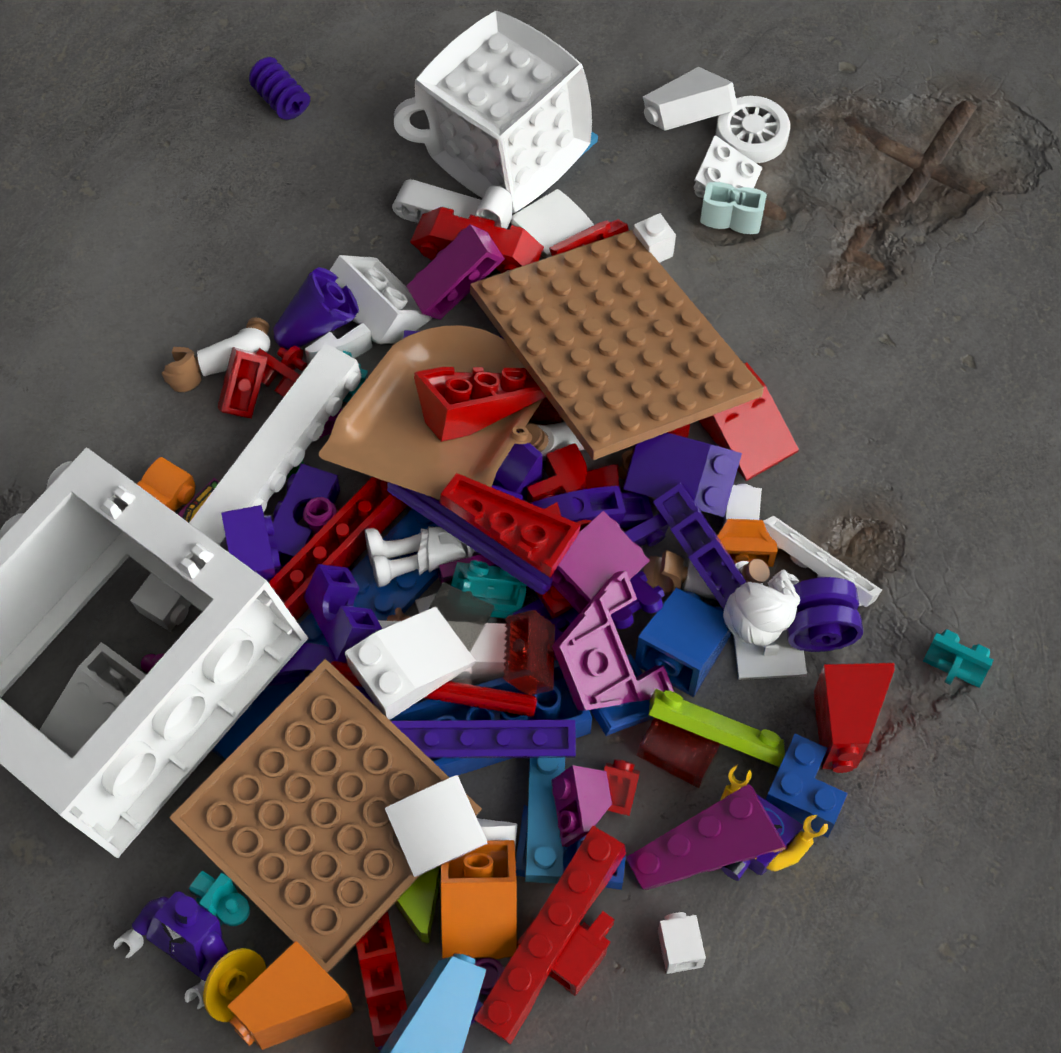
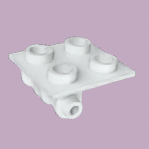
M714 136L694 179L696 181L694 185L695 194L698 197L704 198L706 186L709 182H723L735 188H754L762 167L717 136Z

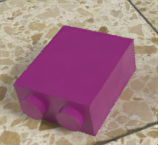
M603 511L579 532L577 538L552 574V585L580 614L614 573L626 571L629 579H631L650 560L644 555L641 547L633 543L620 529L619 524Z

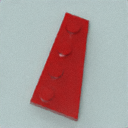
M458 473L454 475L440 496V504L549 578L580 531L581 524Z

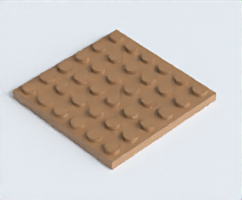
M324 659L169 818L293 942L297 941L329 973L420 877H414L385 808L449 777L330 662ZM467 795L472 809L477 816L482 811V808Z

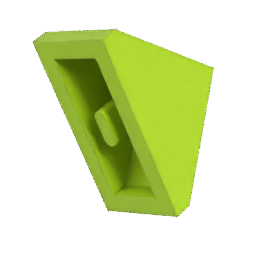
M441 865L422 874L394 903L421 942L429 943L441 879Z

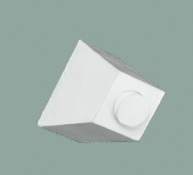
M700 67L643 96L645 118L650 124L664 131L738 109L733 82Z

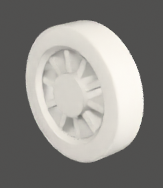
M759 96L736 98L738 109L718 115L716 136L755 163H763L776 158L787 145L790 131L788 115L781 106L770 99Z

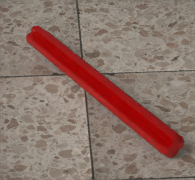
M331 662L352 685L362 687L347 663ZM448 681L424 697L525 716H534L537 705V697L533 695Z

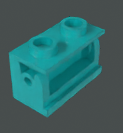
M472 560L470 563L457 562L447 599L458 614L514 619L513 613L522 608L527 585L502 568L489 566L482 561Z

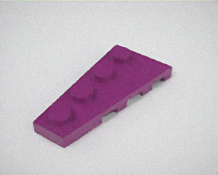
M747 784L630 854L626 859L642 889L649 890L690 878L692 875L721 869L723 866L736 862L758 858L757 856L770 852L782 851L787 849L754 789L750 784Z

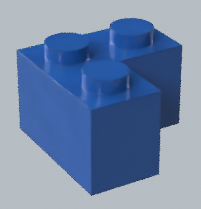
M795 733L767 794L766 801L802 825L807 817L817 814V817L811 822V828L815 832H819L824 824H828V830L823 835L828 838L848 793L815 779L828 748Z

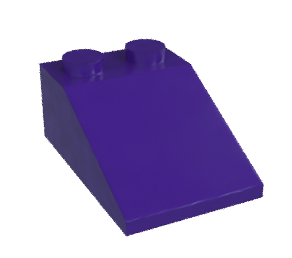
M664 433L635 444L623 489L657 499L677 484L682 483L700 511L724 517L742 453L686 437Z

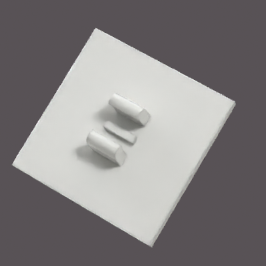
M786 629L782 631L777 640L766 646L746 644L734 636L739 680L807 676L804 650L791 647L787 640Z

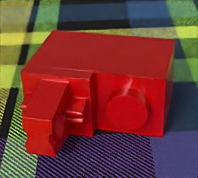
M602 911L591 926L585 922L581 926L578 925L548 976L576 996L606 956L607 948L611 941L605 937L613 927L615 919ZM531 923L530 926L527 928V930L523 933V935L520 937V939L517 941V948H518V946L520 945V943H521V941L523 940V938H524V936L526 935V933L528 932V930H529V928L531 927L532 923Z

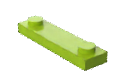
M655 689L649 705L650 716L780 767L785 756L784 740L775 732L767 729L760 731L685 701L679 694L673 691L663 692Z

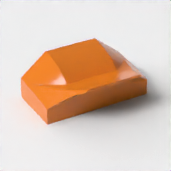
M728 519L717 536L735 564L740 561L750 562L754 559H760L768 567L774 566L777 555V542L770 537L763 520Z

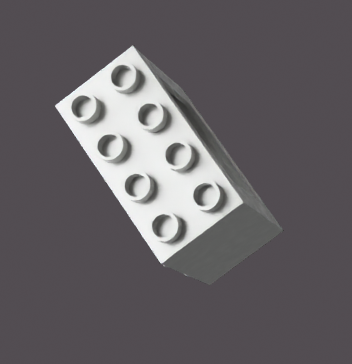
M86 447L73 462H65L53 471L47 482V490L25 513L14 515L0 529V764L61 817L116 858H119L306 642L308 637L267 580ZM130 556L202 613L77 754L71 758L1 699V697Z

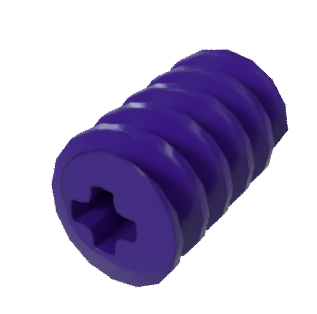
M262 58L252 67L249 74L250 85L276 111L281 119L289 120L296 118L307 109L311 101L309 94L304 92V89L284 70L280 63H277L275 58Z

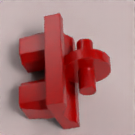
M292 346L288 350L281 347L277 352V355L282 358L281 362L261 348L256 352V354L267 357L261 383L269 387L277 374L283 376V379L274 390L282 397L287 394L300 377V374L295 372L294 369L298 368L303 371L307 367V363L302 360L303 350L298 346Z

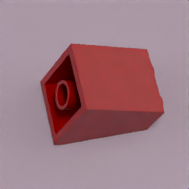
M894 663L824 664L814 689L819 744L828 748L822 760V769H832L836 773H846L858 767L870 742L895 671Z

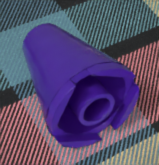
M320 267L309 273L273 327L274 339L280 347L290 349L292 346L302 347L354 320L355 315L359 313L357 301L347 286L341 288L335 282L339 278L338 276Z

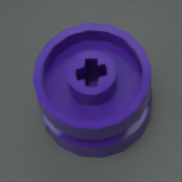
M822 577L801 581L793 585L800 597V602L797 606L794 621L786 629L787 640L791 647L808 652H825L847 647L861 639L863 625L861 615L857 611L859 599L857 588L853 582L836 577Z

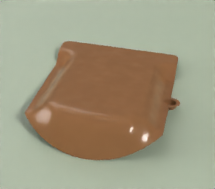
M458 325L426 329L405 337L390 348L336 418L332 433L326 444L319 451V456L326 461L439 500L442 491L456 473L492 487L495 475L515 443L527 444L532 440V435L525 426L543 399L469 436L441 442L424 421L414 380L415 372L438 367H454L455 372H472L473 367H483L484 372L501 373L503 368L525 367L504 339L488 331Z

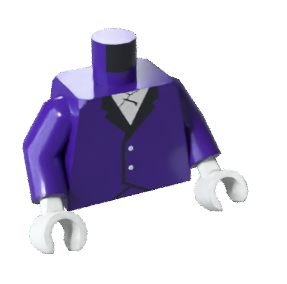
M176 891L170 898L163 896L149 901L132 923L133 929L126 931L115 941L114 948L117 949L123 942L127 943L130 947V952L125 958H130L143 946L144 940L142 935H146L148 941L201 978L200 983L188 989L185 993V1001L187 1003L197 996L199 997L200 1001L197 1009H200L204 1006L203 991L206 979L214 965L228 953V949L223 941L217 917L201 907L194 898L186 896L181 891Z

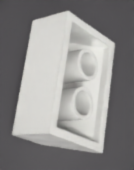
M339 255L330 269L332 273L339 277L335 282L341 288L347 286L357 301L359 313L355 315L356 317L353 321L357 324L363 322L371 332V340L378 344H395L403 339L404 330L416 331L433 318L421 312L407 287L377 258Z

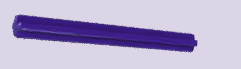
M388 482L387 491L537 593L544 595L551 588L552 577L549 578L431 496Z

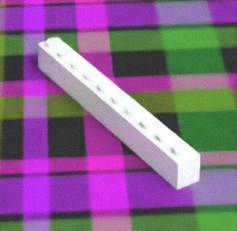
M325 342L189 523L228 551L221 512L262 505L264 513L267 501L274 492H279L282 489L293 466L297 467L302 462L305 450L311 442L319 439L329 416H335L341 409L342 400L348 392H352L357 388L361 380V372L357 360ZM152 573L130 600L139 613L170 632L175 625H179L184 621L189 611L188 608L191 605L190 602Z

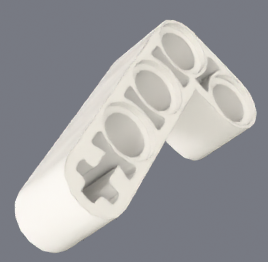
M409 179L404 181L392 205L396 215L419 223L422 214L439 207L453 209L454 215L467 219L472 214L494 220L495 226L505 229L508 228L512 219L511 194L506 189L495 185L489 186L482 200Z

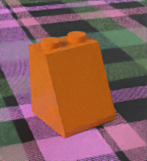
M514 840L487 841L488 844L441 865L442 958H448L457 953L471 958L491 957L501 959L512 957L517 950V880Z
M297 941L285 950L227 1006L233 1015L229 1022L235 1028V1032L248 1046L255 1042L262 1050L345 1019L354 1012L349 996L344 989Z

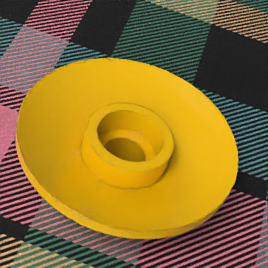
M247 948L236 949L224 955L214 965L206 979L203 991L204 1006L211 1017L221 1022H229L233 1018L227 1006L266 970L265 962L257 952Z

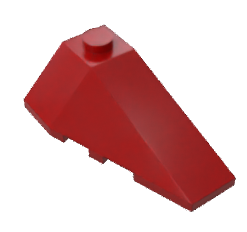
M438 367L414 373L424 421L441 442L469 436L546 397L526 368H503L501 373L484 372L483 367H473L472 372H455L454 367Z

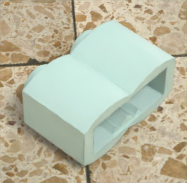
M709 182L705 190L700 222L711 228L725 229L730 227L739 233L757 234L760 231L767 194L755 188H735L723 182Z

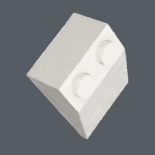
M437 607L379 630L345 651L348 667L377 708L389 720L476 663V660Z

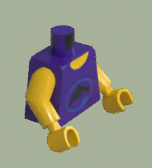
M738 764L733 766L728 775L731 784L726 785L720 800L747 785L752 776L751 771H748L746 780L739 781L734 776V771L737 769ZM757 795L787 849L757 856L758 858L726 865L721 870L731 879L739 881L747 868L758 875H763L767 870L777 872L798 863L813 845L814 837L824 835L827 832L828 824H824L819 832H815L811 828V822L817 817V814L807 817L802 825Z

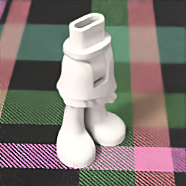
M428 527V529H421V532L414 536L389 541L383 540L377 529H365L368 555L373 567L377 587L386 586L393 578L418 569L419 575L426 570H429L430 573L439 568L441 564L472 557V553L477 552L441 527ZM418 552V554L413 555V556H409V557H405V558H401V559L389 560V559H391V558H395V557H398V556H402V555H406V554Z

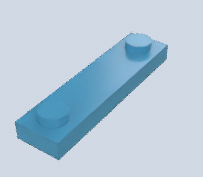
M529 758L525 882L557 884L563 875V846L558 828L551 780L565 771V758Z

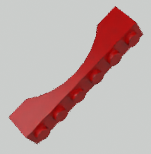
M594 825L591 827L475 1016L474 1020L480 1026L511 1045L570 937L596 898L609 883L626 854L624 843Z

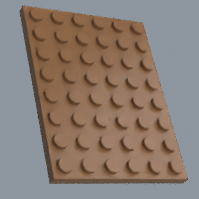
M632 230L470 284V294L592 460L762 397L764 387L652 253L648 252L633 234Z

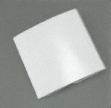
M558 189L515 213L511 219V225L524 228L544 246L541 255L545 258L552 257L549 247L594 225L588 216Z
M458 775L434 784L385 808L414 877L420 876L448 861L457 859L488 844Z

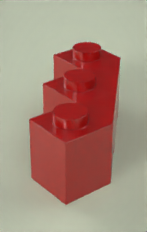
M439 207L422 214L410 241L423 256L432 261L436 258L438 252L445 249L457 237L461 230L471 224L488 232L505 258L496 267L501 273L539 261L544 248L524 228L511 225L510 230L495 226L494 220L470 214L468 219L454 215L453 209Z

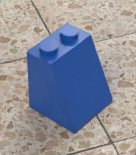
M676 587L664 602L663 607L657 611L638 637L635 657L638 667L647 671L656 665H664L671 685L694 697L732 635L723 618L724 609L712 607L703 602L695 593L691 591L684 592Z

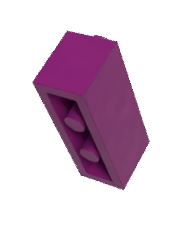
M470 224L467 228L461 230L445 249L438 252L436 258L423 270L419 271L406 287L423 314L441 320L470 292L471 283L483 280L505 258L488 232Z

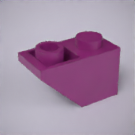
M572 765L551 780L558 828L563 847H569L586 836L591 827L599 822L612 805L606 771Z

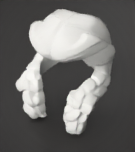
M783 569L773 576L768 582V586L747 582L737 588L729 596L723 614L725 624L734 634L735 638L743 643L766 646L777 640L782 631L790 627L795 619L800 597L793 585L797 584L799 580Z

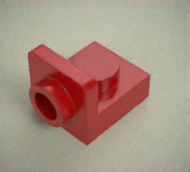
M614 759L613 764L606 763L604 771L607 772L612 805L607 811L630 816L640 776V771L634 769V763L620 759Z

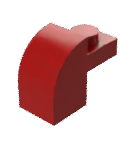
M576 443L546 454L545 470L549 478L527 487V502L532 503L559 494L585 489L587 466Z

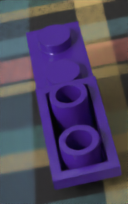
M619 486L583 489L531 503L545 509L558 502L561 516L574 522L580 520L593 521L604 511L619 524L620 528L635 527L653 517L648 496L635 492L621 493Z

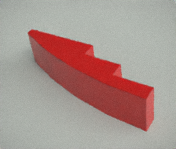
M388 911L356 943L376 1047L385 1045L407 1011Z

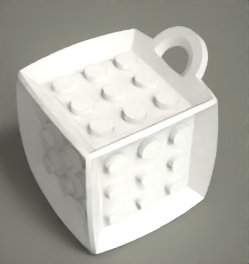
M494 11L451 41L415 79V97L403 101L395 109L394 127L403 138L416 143H425L428 153L436 163L481 198H483L489 186L495 185L506 189L511 194L512 213H515L552 186L590 145L592 133L591 99L583 66L577 59L535 28L510 15ZM425 110L430 129L415 128L410 123V116L417 111Z

